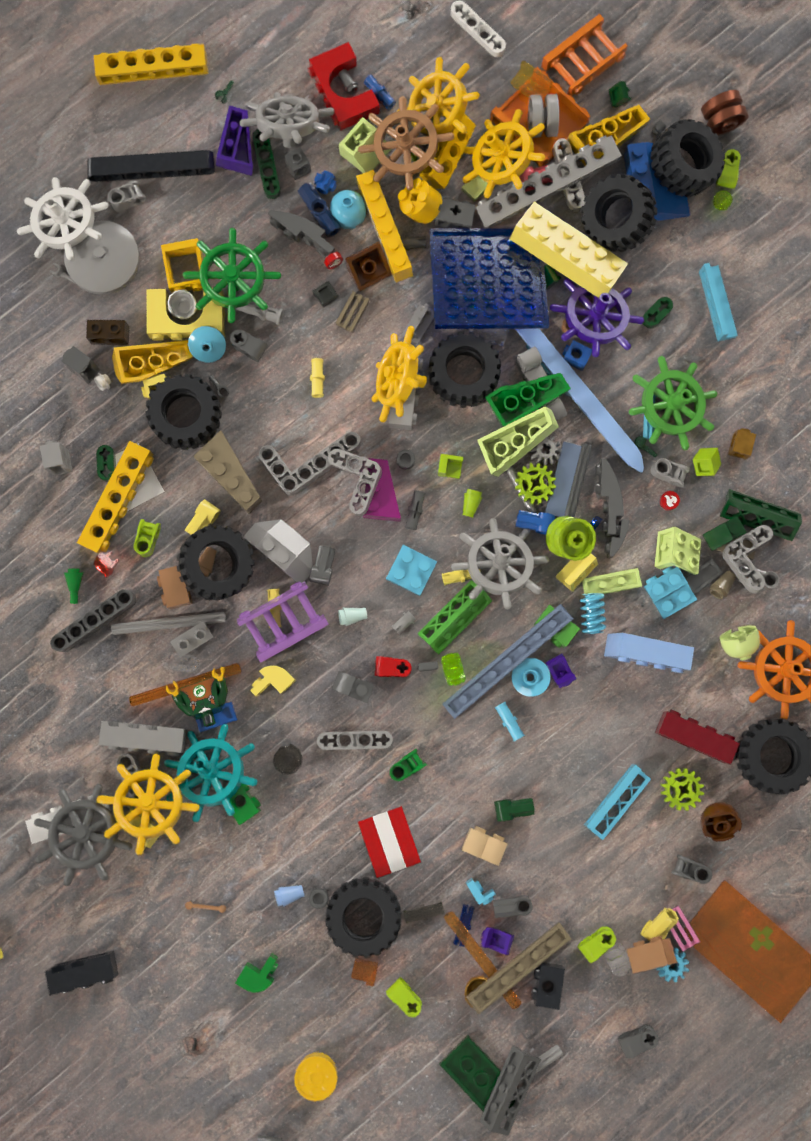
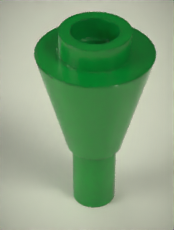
M69 568L68 572H64L68 590L70 591V604H78V591L84 573L80 572L79 568Z

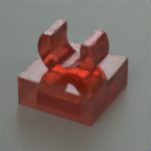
M111 551L106 554L103 552L99 553L93 564L106 578L113 573L114 568L119 562L118 558L115 561L109 559L112 555Z

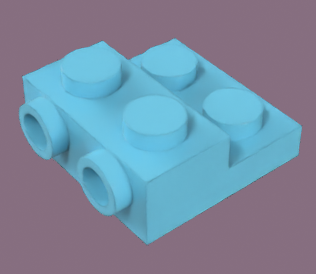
M673 566L666 568L662 571L664 575L659 578L656 576L649 578L645 581L647 585L643 586L663 619L697 600L678 567L673 568Z

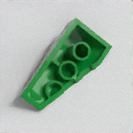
M557 373L527 382L523 381L510 386H502L485 396L501 427H504L549 405L571 390L563 375Z

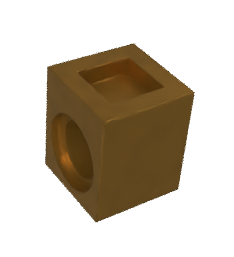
M745 428L735 431L728 455L745 460L748 459L752 454L756 434L751 433V430Z

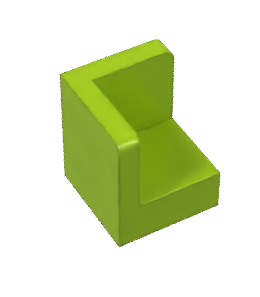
M701 448L698 450L693 458L696 476H715L721 466L718 448Z
M441 454L438 476L460 479L463 457Z

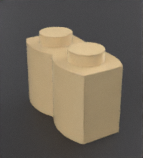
M475 826V829L470 827L461 850L499 866L507 847V843L503 842L505 838L495 833L493 837L485 834L487 830Z

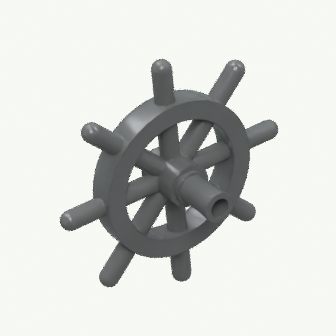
M101 784L95 785L90 800L71 802L65 789H60L58 794L64 807L56 813L52 821L40 818L34 820L35 826L49 829L48 843L50 847L49 850L36 857V862L42 863L54 856L60 863L67 866L68 868L63 880L65 886L71 885L76 869L86 870L95 867L100 879L106 881L108 874L102 863L110 857L115 847L127 851L133 848L131 843L118 840V832L110 838L95 833L105 826H108L109 829L117 823L114 812L111 813L108 808L97 802V797L101 795L103 789ZM129 806L123 807L124 815L130 812ZM87 809L82 823L76 811ZM95 811L99 812L104 818L91 825ZM68 816L75 828L62 825ZM59 832L71 835L70 838L59 843ZM96 842L105 844L103 849L97 854L93 844ZM75 844L72 856L69 858L63 850ZM84 846L90 859L79 861Z

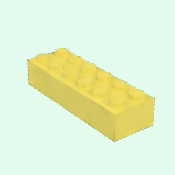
M535 202L517 223L510 237V240L598 298L602 293L609 294L628 265L627 262Z

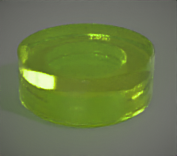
M725 190L717 192L713 198L714 207L721 211L727 210L732 204V195Z

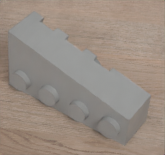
M101 721L98 745L109 746L108 749L114 750L127 747L128 751L133 752L147 749V753L159 754V751H167V755L178 756L179 753L185 751L187 729Z

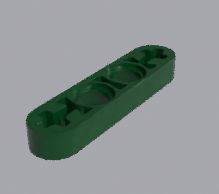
M256 129L252 134L264 193L267 198L276 199L280 196L281 189L270 139L268 138L264 141V145L261 146L259 136L262 132ZM266 151L270 153V156L267 159H261L260 154ZM270 168L274 172L271 176H265L263 174L264 170ZM269 182L273 183L274 193L270 191Z

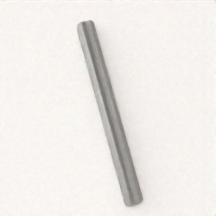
M215 612L118 623L111 625L112 634L117 635L196 626L202 621L205 624L226 622V613Z

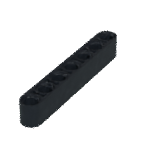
M209 150L92 157L87 159V178L92 182L198 176L215 173L214 153Z

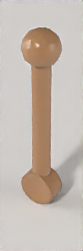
M188 901L185 904V907L188 910L192 908L218 910L220 913H224L226 911V907L224 905H200L193 904V902Z

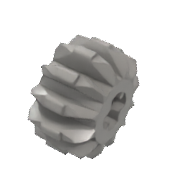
M554 436L550 440L546 437L529 451L533 453L531 460L538 459L536 465L543 462L544 467L549 462L552 466L554 465V460H559L558 454L562 452V449L556 448L560 445V442L553 443ZM543 447H545V449H549V452L547 454L546 452H541Z

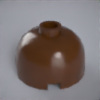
M716 802L710 804L701 814L700 823L705 837L708 836L713 841L722 842L735 837L734 833L740 832L742 828L738 812L728 803Z

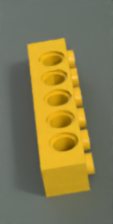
M194 43L188 46L175 45L169 48L156 47L149 50L138 49L129 52L119 51L118 53L94 55L95 76L99 85L208 74L207 55L204 44Z
M129 441L77 541L79 545L100 555L108 550L110 546L109 540L118 531V523L121 518L125 517L129 501H133L135 498V490L138 484L143 482L146 468H149L153 463L154 454L150 450ZM138 461L139 466L136 469H131V464ZM125 478H130V483L127 486H122V481ZM121 495L120 502L114 503V497ZM107 512H112L113 514L110 520H105L104 518ZM103 528V535L96 537V531Z

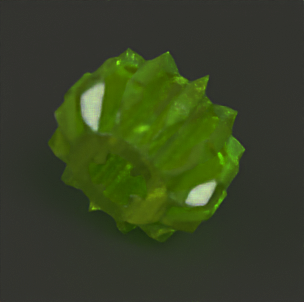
M450 653L442 656L441 662L447 684L449 686H456L465 682L466 676L460 655L458 653Z

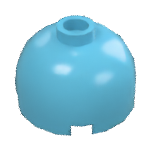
M343 190L333 197L330 203V212L341 228L353 229L364 222L366 204L358 192Z

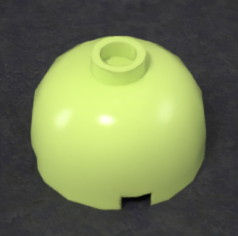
M752 625L738 627L739 631L731 633L732 629L719 637L724 652L733 658H740V660L750 659L751 655L760 646L758 629Z

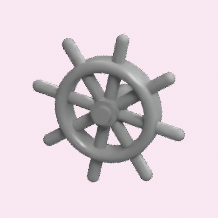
M275 92L274 98L268 99L260 105L248 102L246 108L255 111L256 118L242 119L240 126H257L259 131L262 132L260 135L261 141H266L269 137L283 139L284 147L291 148L295 143H301V137L309 135L315 130L328 133L330 130L329 126L319 123V117L333 115L334 109H318L312 103L314 100L312 94L301 98L281 96L279 92Z
M491 518L489 521L491 532L482 535L477 540H474L466 533L460 534V539L471 546L467 562L453 563L451 569L453 571H469L472 580L477 585L469 594L470 599H476L483 590L491 594L502 595L504 608L508 610L512 606L510 594L517 592L522 587L526 586L535 594L541 593V588L529 580L533 571V565L548 563L549 558L548 556H532L531 550L524 542L530 534V529H523L518 536L498 531L497 520ZM493 543L495 554L484 546ZM517 550L522 558H511V556ZM479 552L489 560L476 561L477 553ZM524 565L523 574L511 566ZM491 568L485 576L479 571V569ZM506 573L511 575L516 580L514 582L508 583ZM496 574L499 576L500 584L491 581Z

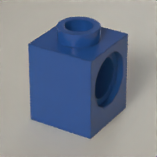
M573 340L571 345L566 344L562 355L565 356L564 359L570 366L583 371L592 353V349ZM578 352L580 358H574L571 353Z

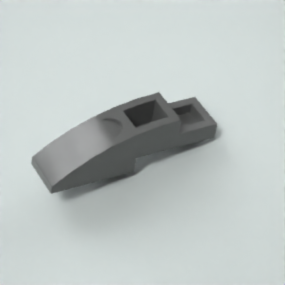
M274 210L268 212L270 224L276 229L280 228L283 230L284 235L289 240L294 239L298 243L303 238V241L308 246L313 245L324 258L335 252V248L325 240V230L315 223L288 212Z
M602 458L599 464H596L595 473L599 475V481L595 485V493L598 494V499L606 500V502H603L602 507L603 513H606L605 520L602 523V531L605 532V537H614L616 535V519H621L624 516L623 499L620 485L612 467L605 458Z

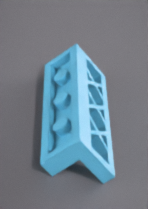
M706 263L700 269L699 275L717 341L736 338L738 335L719 266L710 267V263Z
M631 764L584 825L600 839L604 840L651 779L637 765ZM638 774L645 779L640 786L632 787V781ZM630 789V799L620 802V796L623 792ZM618 805L619 813L616 816L608 817V811L612 806ZM601 820H606V829L601 834L595 828Z

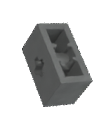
M442 198V205H439L438 210L440 212L435 218L434 226L471 233L476 205L468 201L458 202L452 198Z
M74 346L64 353L61 360L71 372L87 384L100 371L92 359Z

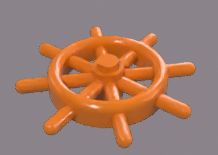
M793 620L787 622L786 637L777 638L770 642L758 630L760 644L763 647L758 652L755 662H738L740 669L754 670L755 680L759 686V689L749 697V701L755 703L766 694L771 699L781 702V719L786 720L789 717L790 703L800 702L808 699L811 703V678L806 686L798 677V675L811 676V668H804L802 665L806 659H809L811 664V645L802 639L794 637L795 622ZM785 645V659L782 658L775 648ZM793 646L803 651L794 660ZM769 654L778 665L765 664ZM764 671L776 672L777 674L767 681ZM781 680H783L782 693L773 689ZM791 680L801 692L790 695Z

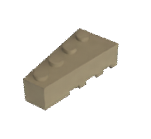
M222 431L218 432L193 456L248 514L262 502Z

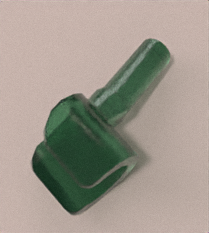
M230 80L223 91L218 90L215 93L216 100L223 95L221 99L223 104L228 100L226 95L234 84L232 80Z
M642 436L636 437L634 444L638 449L648 452L654 458L658 455L645 445L646 438Z

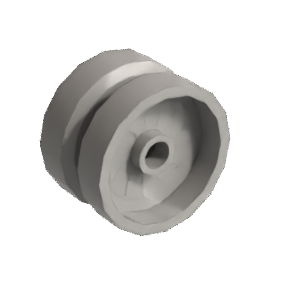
M547 94L544 99V106L541 95H530L528 105L529 131L538 124L543 123L545 125L544 133L546 137H557L559 130V101L557 94ZM543 131L534 136L533 138H540Z

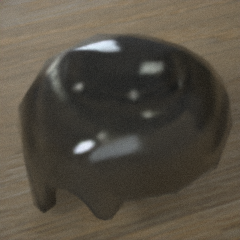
M293 744L281 746L273 758L275 769L283 775L296 773L301 768L303 762L301 751Z

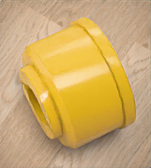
M314 1052L301 1060L294 1077L295 1086L300 1095L310 1101H321L333 1093L337 1084V1068L330 1056L321 1052Z

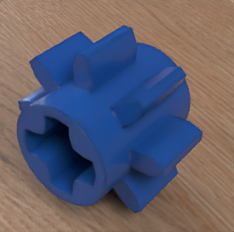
M323 171L322 174L317 173L314 178L315 189L325 195L329 191L334 192L337 186L335 175L329 171Z

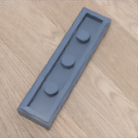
M564 441L554 475L556 480L552 482V484L556 485V488L551 489L554 494L549 496L545 513L553 514L556 518L565 514L582 447Z

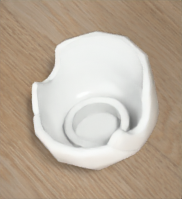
M177 290L169 296L167 303L172 315L183 320L195 314L197 302L190 292Z

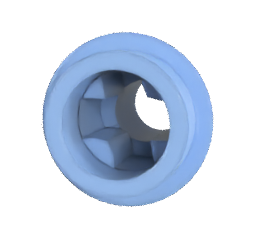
M302 885L278 887V890L274 891L278 906L283 905L284 907L304 897Z

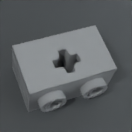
M48 441L45 445L40 446L44 469L54 476L73 472L69 450L60 442Z

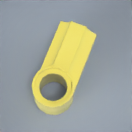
M204 499L198 505L195 516L185 528V531L192 535L196 531L209 526L218 518L221 510Z
M664 908L653 921L649 920L645 924L641 935L649 941L650 938L662 936V939H665L667 933L678 922L679 917L671 908Z

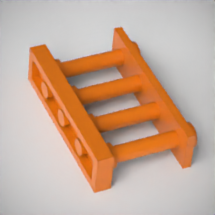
M600 14L543 57L541 67L545 71L555 68L570 85L567 95L580 94L588 83L615 62H621L626 56L625 53L628 45L625 43L618 49L602 31L604 18ZM591 36H597L612 54L603 59L588 42V39ZM577 47H583L598 65L589 70L575 54L574 50ZM564 57H569L584 76L576 81L562 66L560 61Z

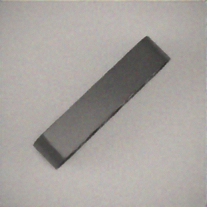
M126 589L118 591L54 635L50 641L52 649L58 652H68L132 608L136 603L135 594ZM125 594H129V602L123 604L122 597ZM109 605H113V613L107 615L106 608ZM96 616L98 622L96 625L91 626L90 619ZM80 627L81 635L75 637L74 630ZM63 638L65 646L59 648L58 641Z

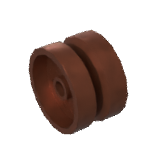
M738 90L720 93L702 106L701 112L704 119L708 121L706 125L712 129L713 134L718 136L728 133L747 121L749 115L745 106L741 105L743 100Z

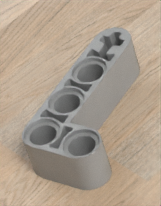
M535 346L517 355L515 363L524 381L527 382L547 376L541 366V355ZM560 398L546 406L552 410L556 421L567 416V411Z

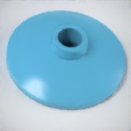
M201 326L191 333L188 347L191 354L197 360L210 363L219 360L226 350V341L223 334L216 328ZM207 344L210 348L205 349L203 345Z
M526 658L513 669L511 679L514 688L520 694L533 697L542 694L548 688L550 672L541 660ZM528 674L533 675L534 679L532 681L527 680Z

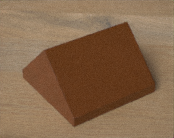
M379 241L345 258L346 268L359 291L392 275Z

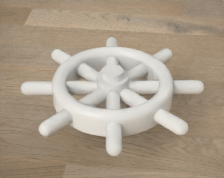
M55 177L52 179L53 190L44 194L38 201L28 197L25 198V204L33 208L30 216V225L18 228L17 233L24 235L34 232L41 241V244L34 253L36 258H40L45 250L50 247L65 249L66 258L73 260V246L81 243L87 236L96 240L101 239V233L92 229L95 219L94 213L107 209L109 205L107 202L91 205L84 195L91 184L89 179H85L78 190L68 187L60 188L59 179ZM63 200H70L67 206L64 207ZM78 202H80L83 208L73 211ZM44 214L51 217L42 221ZM83 216L81 223L73 220ZM52 226L47 235L43 233V228ZM72 227V228L76 229V230H74L72 233L69 234V228ZM61 229L62 237H55Z

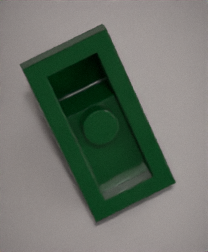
M738 516L704 533L703 537L711 551H714L747 532Z

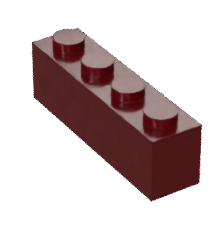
M671 709L669 712L663 711L655 730L656 734L724 764H732L740 744L734 741L735 737L726 733L720 735L716 733L717 729L708 725L704 728L698 725L699 721L688 717L686 720L680 717L681 713Z

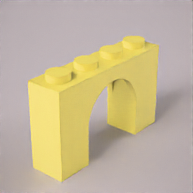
M147 289V334L150 339L163 341L165 338H171V340L180 341L182 338H189L191 333L201 326L214 327L225 337V307L210 301L203 308V312L198 320L188 325H180L169 318L167 303L169 295L166 289ZM222 290L219 295L225 297L224 291Z

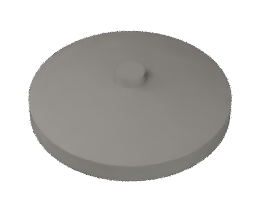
M94 221L92 229L101 233V239L96 240L87 236L81 243L72 247L73 260H68L64 252V263L69 276L81 289L93 294H111L123 289L133 280L139 268L140 252L135 239L123 226L111 221Z

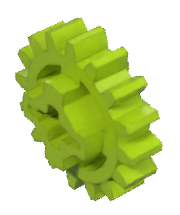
M530 463L529 469L523 466V473H517L520 479H515V483L519 484L515 487V490H520L518 497L524 496L523 502L529 499L531 505H533L534 501L541 504V499L548 501L547 495L552 496L554 494L551 489L556 488V485L552 484L556 478L550 477L553 472H547L546 465L540 468V463L536 467H533V464ZM531 472H538L536 475L532 476L529 474ZM544 476H545L546 479H547L548 487H547L546 484H544V481H543V477H544ZM539 478L538 486L531 490L532 482ZM523 482L527 484V491L523 488ZM540 492L542 494L539 496H532L533 493Z
M676 768V773L669 771L670 777H663L666 783L660 784V786L664 787L665 790L660 793L666 795L664 802L670 801L669 807L673 808L676 805V810L680 811L683 806L685 811H689V805L695 808L694 802H701L698 796L704 795L700 791V788L704 787V785L698 784L701 778H694V771L688 774L687 768H684L682 772L680 768ZM679 776H685L681 781L674 780ZM679 786H684L685 793L681 792ZM670 787H672L673 791L672 796L670 794ZM683 798L690 799L686 802L680 803V801H682Z

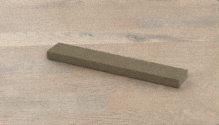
M560 923L555 924L468 994L466 998L477 1014L483 1012L571 940L570 936Z

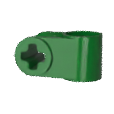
M414 749L390 767L389 775L393 780L402 781L427 765L426 762L423 763L417 754V749ZM395 767L403 769L404 774L402 777H394L393 769Z

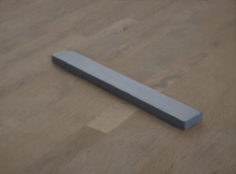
M561 604L558 605L442 703V705L454 719L572 621V616Z

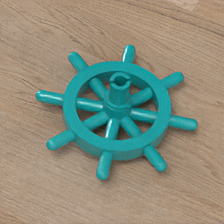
M227 724L221 726L217 739L198 741L195 733L188 731L187 737L192 746L187 749L179 762L169 759L164 762L166 767L177 769V776L185 770L199 774V776L188 782L187 778L178 785L182 795L200 806V809L193 813V822H199L204 806L212 807L223 804L227 814L233 816L235 810L229 799L236 794L241 784L251 786L258 784L257 779L244 776L242 757L255 749L254 744L250 743L237 751L229 743L225 742L229 728ZM214 749L209 761L204 751ZM221 751L227 752L229 757L218 763ZM198 756V759L196 760L199 763L197 764L196 762H194V765H192L191 763ZM233 763V773L221 771ZM220 779L230 781L224 789L219 781ZM203 782L200 794H195L191 789ZM212 783L217 794L207 796ZM172 792L166 796L167 801H174Z

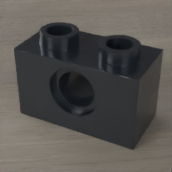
M543 962L534 970V979L537 980L536 987H532L531 999L534 1000L535 1006L560 1010L565 973L563 965ZM545 981L552 982V987L548 990L542 988Z

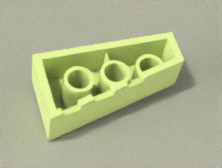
M545 406L478 439L477 441L490 473L499 477L559 428L552 410Z

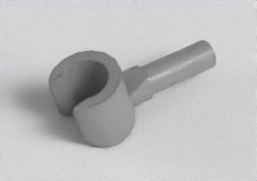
M53 264L58 268L56 272L50 270L55 277L62 276L75 283L59 264Z

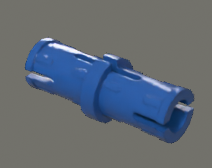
M369 75L365 79L364 84L370 90H373L376 98L382 102L387 110L392 109L396 101L388 94L384 85L379 84L373 75Z

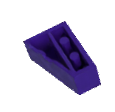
M229 105L216 157V166L252 176L253 162L249 127L240 126L242 119H248V110Z

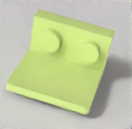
M677 527L659 531L655 567L663 569L676 566L691 574H698L701 539Z

